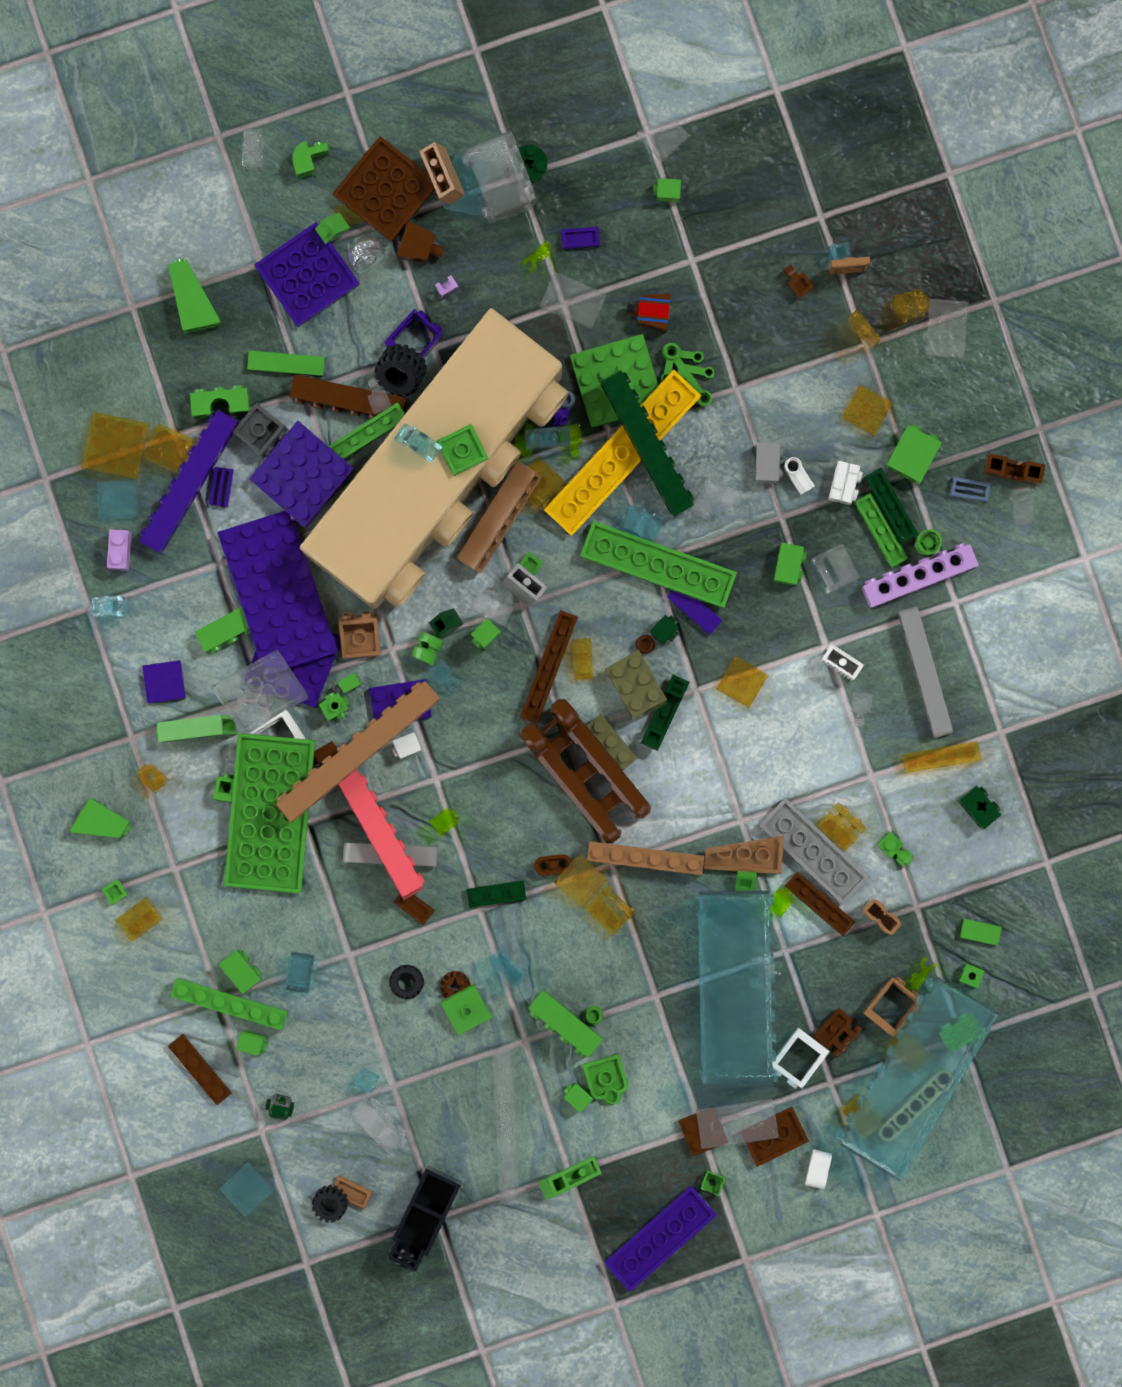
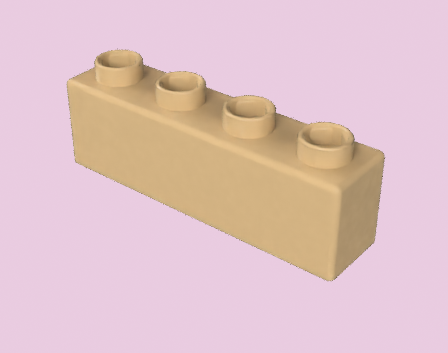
M490 308L301 544L300 550L307 558L372 609H378L385 599L396 608L400 607L414 592L425 575V572L414 563L433 539L443 547H448L471 519L473 511L466 507L463 502L480 480H484L491 487H496L517 462L521 452L511 444V441L530 419L539 427L545 426L566 400L569 392L558 383L562 378V363L497 311ZM472 424L489 459L453 476L437 444V440Z

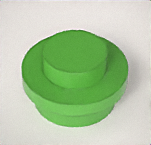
M590 1006L584 1012V1019L590 1025H597L603 1019V1012L597 1006Z

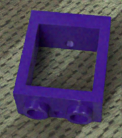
M413 309L387 338L384 345L387 348L392 345L396 346L395 341L417 319L435 335L433 340L420 353L421 358H425L444 337L443 329L435 322L431 324L427 320L429 317L422 310L418 312Z

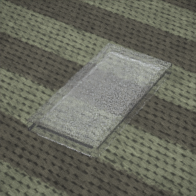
M773 1099L696 1110L702 1149L779 1138Z

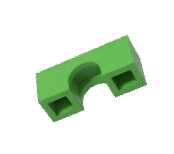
M242 385L233 386L229 390H225L224 387L213 388V391L206 392V389L194 390V393H190L191 413L194 419L210 417L214 404L219 401H225L229 404L231 415L247 414L250 411L249 390Z

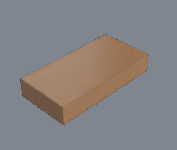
M338 1175L333 1187L336 1185L339 1190L342 1188L344 1190L343 1194H347L346 1199H348V1202L365 1210L373 1191Z

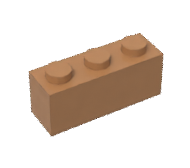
M433 142L419 151L439 199L451 205L464 197V190L446 148Z

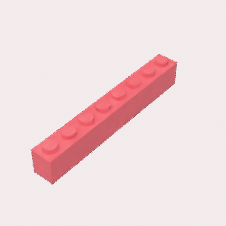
M356 770L338 786L402 899L405 900L422 891L425 881L420 872L416 874L413 868L416 865L411 856L407 857L404 853L406 847L402 840L396 839L394 834L397 832L392 823H387L385 810L382 806L379 808L376 804L378 799L374 791L368 790L366 785L369 783L364 774L360 775Z

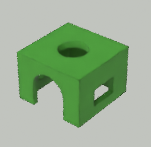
M355 673L338 681L345 695L362 686Z
M965 963L958 981L978 989L985 971ZM974 972L976 978L970 980L968 977L969 973Z
M707 1170L700 1189L719 1196L726 1178ZM710 1179L716 1180L715 1186L709 1185Z

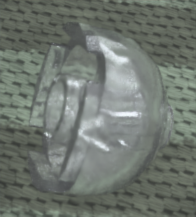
M363 236L354 239L348 249V260L355 272L366 273L369 272L367 268L374 265V269L384 261L387 254L385 253L384 246L378 239L371 236Z

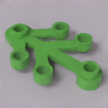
M675 343L666 344L662 349V356L666 360L664 374L661 376V382L663 377L672 371L674 362L678 368V374L683 379L685 378L701 397L706 396L708 398L707 402H702L699 398L697 403L703 407L708 406L712 401V395L710 392L702 390L692 374L702 375L706 379H711L715 374L712 367L703 368L686 365L681 360V358L692 359L694 363L699 364L704 359L702 352L684 351ZM671 349L675 351L673 356L668 354V351ZM696 354H699L702 358L701 360L697 361L695 360L694 356ZM706 370H711V371H712V375H711V376H707V375L705 374V371H706Z

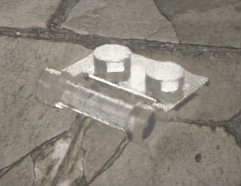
M843 544L812 558L813 563L817 565L825 581L828 593L859 579ZM826 558H828L839 580L835 584L823 562Z

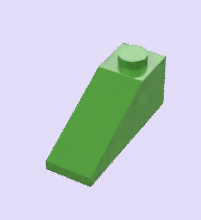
M592 1156L538 1181L544 1198L549 1199L602 1174L595 1157Z

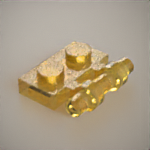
M838 802L833 808L839 813L834 816L829 812L816 826L839 848L846 852L858 839L853 834V831L857 829L862 834L866 827L859 818L856 819L849 812L846 806L843 807ZM843 817L851 824L849 828L840 822Z

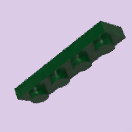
M879 468L866 475L864 479L900 543L902 544L917 536L918 532L883 469Z

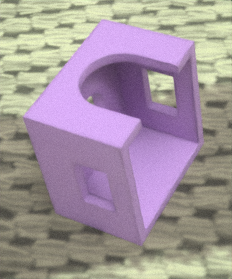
M452 275L447 277L449 280L445 283L440 284L438 282L435 284L442 299L459 290Z

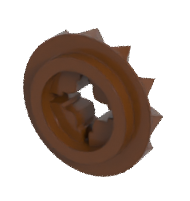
M451 971L444 975L440 982V990L445 998L455 994L452 988H447V986L453 984L454 978H456L457 984L464 985V987L458 988L457 992L471 985L469 978L464 973Z

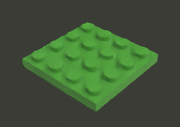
M643 334L570 355L591 429L619 421L598 381L618 370H621L622 373L626 372L631 381L628 383L632 390L635 389L640 399L637 400L639 404L658 386Z

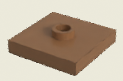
M847 257L840 260H831L828 267L829 274L865 272L870 265V257Z

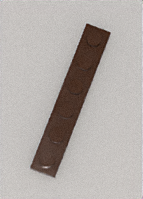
M562 610L559 611L520 718L535 724L539 723L578 616Z

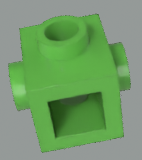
M334 692L325 696V701L319 704L329 722L335 718L339 721L346 717V712L349 711L347 706L350 705L345 695L341 696L339 693L335 694ZM338 703V708L333 709V705Z

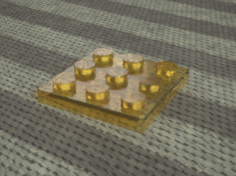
M93 412L81 468L138 480L150 424Z

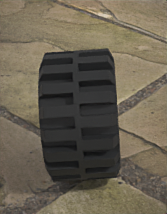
M396 344V346L392 345L384 351L374 370V373H376L375 378L379 380L378 384L384 387L383 390L389 391L391 395L397 394L400 397L402 395L406 397L415 393L427 373L426 361L424 358H421L419 352H415L416 349L408 348V345L401 346V344Z

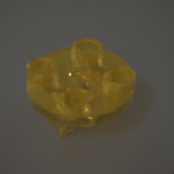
M921 289L897 294L893 298V312L901 317L903 322H907V318L925 317V313L930 308V299L926 294H923Z

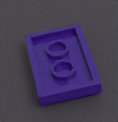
M426 679L369 688L373 717L376 720L383 716L381 713L387 707L393 708L398 704L396 700L403 694L407 696L412 692L411 688L416 683L420 682L422 684ZM431 709L418 719L432 717Z

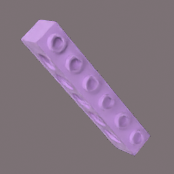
M959 544L953 547L954 551L947 553V550L937 553V557L931 560L929 557L919 560V564L913 567L911 564L903 566L898 573L894 574L893 571L883 574V578L876 581V578L865 581L862 590L869 608H874L978 567L979 565L971 545ZM952 556L959 558L960 563L958 566L951 564L950 558ZM934 563L941 565L942 571L940 573L933 571L932 565ZM916 570H921L924 573L922 580L915 578L914 573ZM897 578H905L906 586H899ZM886 584L889 588L888 593H881L879 585Z

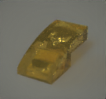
M591 638L572 639L574 680L594 679Z

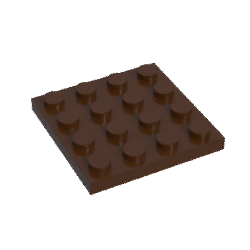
M379 136L332 195L392 243L407 225V222L412 219L434 192L435 188L428 173Z

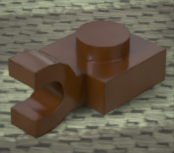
M791 264L783 270L791 279L788 286L798 299L815 287L804 272L798 275Z

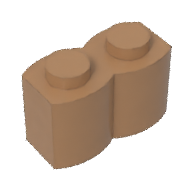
M870 899L862 908L863 914L871 921L876 922L878 928L886 934L893 935L901 926L900 920L894 914L887 912L884 905L878 900Z

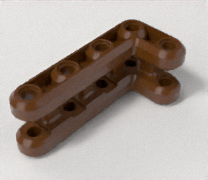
M558 699L551 705L550 714L554 719L542 729H539L535 723H529L521 729L520 737L607 844H613L621 837L622 831L618 830L609 819V813L623 803L624 805L627 804L636 815V819H644L650 814L651 805L582 722L566 699ZM560 724L563 732L552 741H549L545 734L554 726ZM571 744L579 745L587 755V762L576 771L569 770L560 756ZM597 773L605 777L612 789L600 801L594 800L585 789V783Z

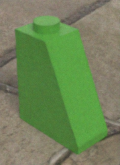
M89 798L70 831L79 834L122 838L129 834L132 827L130 826L131 821L95 799Z

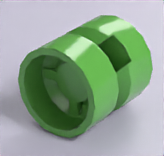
M926 529L916 537L914 542L915 549L924 557L932 556L940 549L942 538L937 531Z
M421 631L417 640L419 645L414 647L411 657L434 666L438 657L436 652L441 650L444 641Z

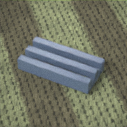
M953 477L949 496L987 503L991 483ZM956 482L986 487V490L957 486ZM955 490L983 494L985 497L957 493Z

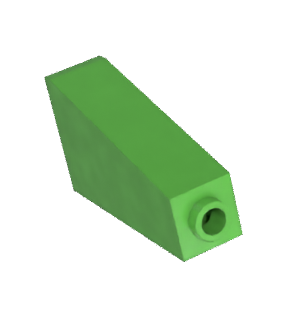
M176 259L172 261V264H168L183 332L187 334L222 326L218 315L188 261Z
M214 715L157 723L155 733L158 742L237 735L236 718L233 715Z

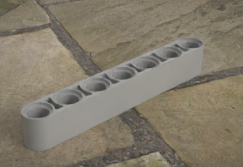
M914 606L898 611V617L932 735L934 738L951 734L953 733L951 721L918 607Z

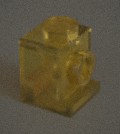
M151 763L148 766L144 764L138 771L140 774L138 779L154 793H158L169 780L167 776ZM153 773L154 779L150 781L148 775Z

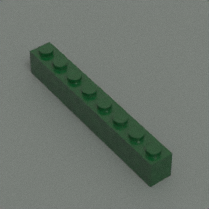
M618 370L598 381L670 515L676 516L694 506L692 502L694 500L693 495L689 490H685L683 486L685 481L680 473H676L674 469L676 464L671 456H667L665 452L667 448L663 440L657 438L656 433L658 431L653 423H649L647 419L649 414L645 407H641L637 401L640 399L635 389L632 390L628 383L631 381L626 372L622 373L621 370Z

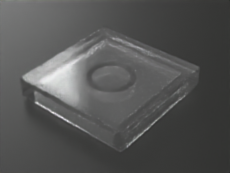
M665 108L636 133L661 162L690 137Z

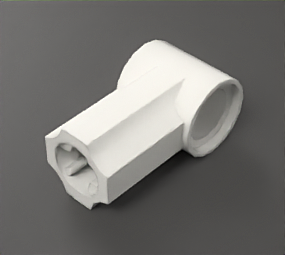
M791 457L784 462L783 470L789 476L800 495L815 487L798 458ZM789 462L796 463V471L793 472L788 469Z

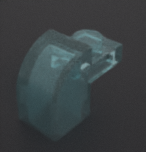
M406 423L394 438L398 443L409 448L429 463H432L442 448L429 436Z
M123 596L92 597L91 616L126 618L128 598Z

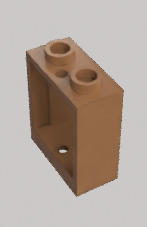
M898 976L896 979L890 977L862 1012L893 1038L923 1002L919 999L921 995L914 989L909 991L904 987L906 983ZM892 984L914 1001L894 1027L872 1010Z

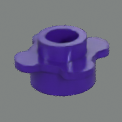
M560 407L551 418L554 421L552 425L557 427L559 424H565L568 421L570 410L568 408L563 410Z

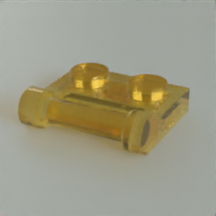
M608 884L585 910L613 936L636 910L633 907L630 908L612 891L613 888ZM605 896L610 898L625 913L622 918L602 900Z

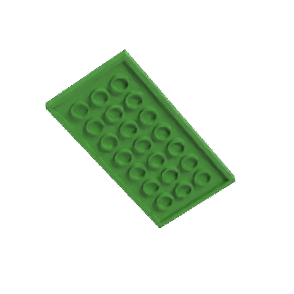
M238 733L224 886L291 893L302 892L309 809L293 823H290L277 808L276 803H278L277 798L285 792L288 794L293 790L292 786L299 780L303 782L308 778L307 774L313 769L316 740Z

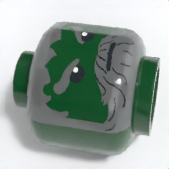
M276 1093L271 1099H267L265 1110H268L270 1118L285 1121L288 1117H292L295 1102H292L290 1096Z

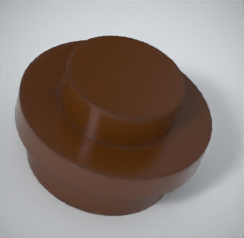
M642 635L636 640L635 646L641 654H649L653 651L655 643L652 637Z

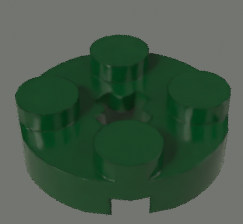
M533 144L521 146L513 152L510 158L511 173L520 182L536 183L545 176L548 163L547 157L540 148ZM526 160L533 161V162H534V163L532 164V167H533V168H531V169H530L529 167H526V168H525V167H524V165L526 164L525 161H526Z

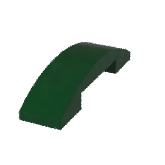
M672 674L664 691L667 704L656 709L641 744L656 751L659 750L688 688L689 681Z

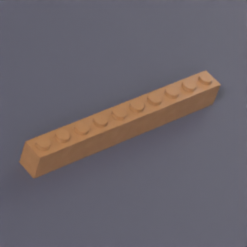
M426 681L422 684L420 682L416 683L411 688L412 692L407 696L403 694L396 700L398 704L393 708L387 707L381 713L383 715L378 720L374 718L366 725L368 728L364 732L358 731L351 737L353 741L348 745L344 743L337 749L338 753L335 756L329 755L321 762L323 765L318 770L313 768L307 774V779L303 782L299 780L292 786L293 790L287 794L285 792L277 798V808L290 823L298 819L440 701L438 695Z

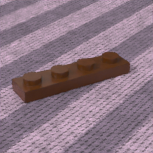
M798 872L784 886L842 937L855 924L852 918Z
M184 1034L180 1035L168 1046L216 1105H219L232 1094V1091Z

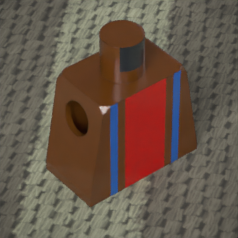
M671 294L640 295L639 304L628 303L626 315L638 316L637 325L667 333Z

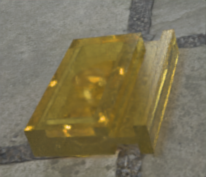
M145 897L115 921L120 925L129 940L134 942L162 921L163 918L149 901L148 897Z

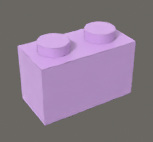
M109 529L108 569L129 571L132 537L130 531Z

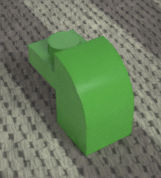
M304 141L295 148L292 160L298 179L316 174L312 159L330 154L327 142H316L312 144V147H308L307 141Z

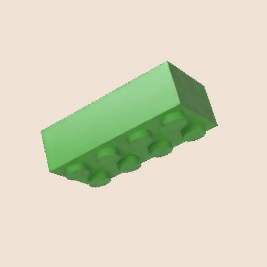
M544 989L528 1007L531 1010L529 1014L537 1021L541 1018L545 1022L544 1027L552 1033L554 1031L560 1034L559 1039L566 1045L571 1043L575 1046L574 1051L582 1058L585 1055L589 1058L603 1041L599 1034Z

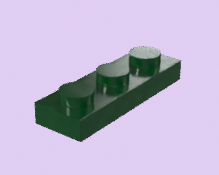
M524 880L467 889L469 908L526 899Z

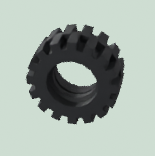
M401 965L392 972L389 986L397 997L412 999L419 995L423 989V974L415 966ZM410 974L414 977L415 985L412 989L404 990L399 986L398 982L401 975Z
M332 1185L323 1186L317 1191L312 1201V1211H315L314 1215L316 1217L320 1216L319 1220L321 1221L325 1219L327 1223L330 1220L331 1223L340 1220L348 1207L347 1194H343L344 1190L342 1188L339 1190L336 1185L334 1187ZM323 1199H334L338 1205L337 1209H327L322 1202Z

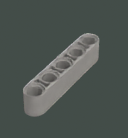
M344 843L343 862L383 864L372 844ZM405 846L406 850H404V853L407 857L411 856L416 866L437 867L438 847Z

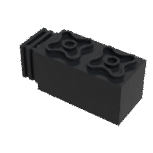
M427 1165L392 1238L394 1243L387 1256L390 1261L405 1269L417 1272L424 1256H428L461 1187L462 1181Z

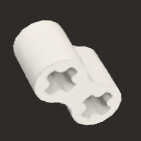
M812 1150L805 1180L806 1186L825 1189L832 1153Z

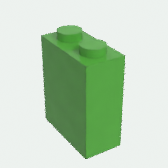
M907 425L885 468L919 485L942 442L938 441L939 437L929 433L927 435L923 433L922 428L917 425Z

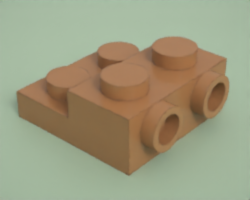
M365 611L359 616H354V613H344L342 617H339L342 658L381 655L377 614H373L372 611Z

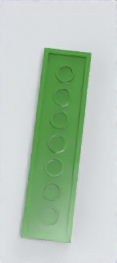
M596 521L592 522L580 558L722 609L725 608L737 574L735 571Z

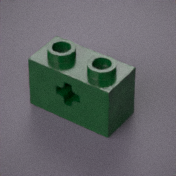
M976 785L957 801L979 828L984 830L1001 816L999 812L1001 809L996 802H990L987 798L989 794L982 786L978 787ZM977 802H978V803H984V804H985V805L983 806L984 811H983V810H977V808H978Z

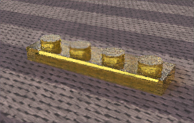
M978 741L902 754L905 773L979 761L981 760Z

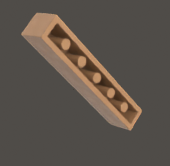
M517 461L510 469L507 479L500 485L497 495L491 499L487 511L481 515L478 525L471 531L468 541L459 550L457 559L475 571L482 573L542 476Z
M589 841L587 861L702 875L704 856Z

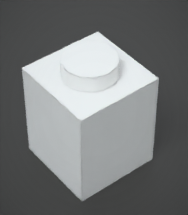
M415 732L394 740V745L391 746L395 757L399 756L400 759L422 751Z

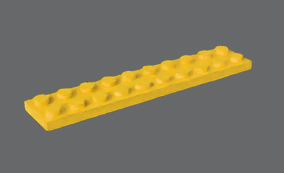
M672 370L640 406H644L649 414L647 419L650 424L653 423L658 431L656 436L661 440L701 395L675 370ZM622 425L543 509L570 536L580 528L641 462Z

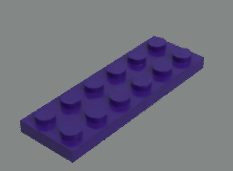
M691 1185L604 1263L624 1287L631 1292L716 1217L717 1214Z

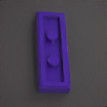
M671 591L666 597L709 635L722 622L700 600L675 591Z

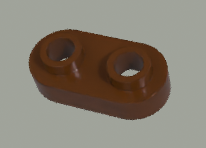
M565 854L542 856L534 863L535 871L542 876L564 874L572 868V860ZM561 860L566 861V867L561 868L559 862ZM542 862L547 863V869L542 870L540 864Z

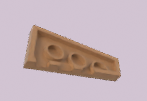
M784 835L705 848L704 869L781 874Z

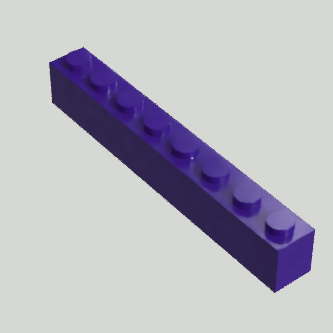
M217 410L216 414L213 412L208 420L209 426L206 430L203 429L198 437L200 441L197 446L193 445L188 455L190 457L187 462H183L180 466V474L177 479L174 478L171 481L169 493L163 495L159 502L160 508L157 512L154 511L149 519L151 523L148 528L144 527L140 533V542L161 555L232 438V431L239 424L238 421Z

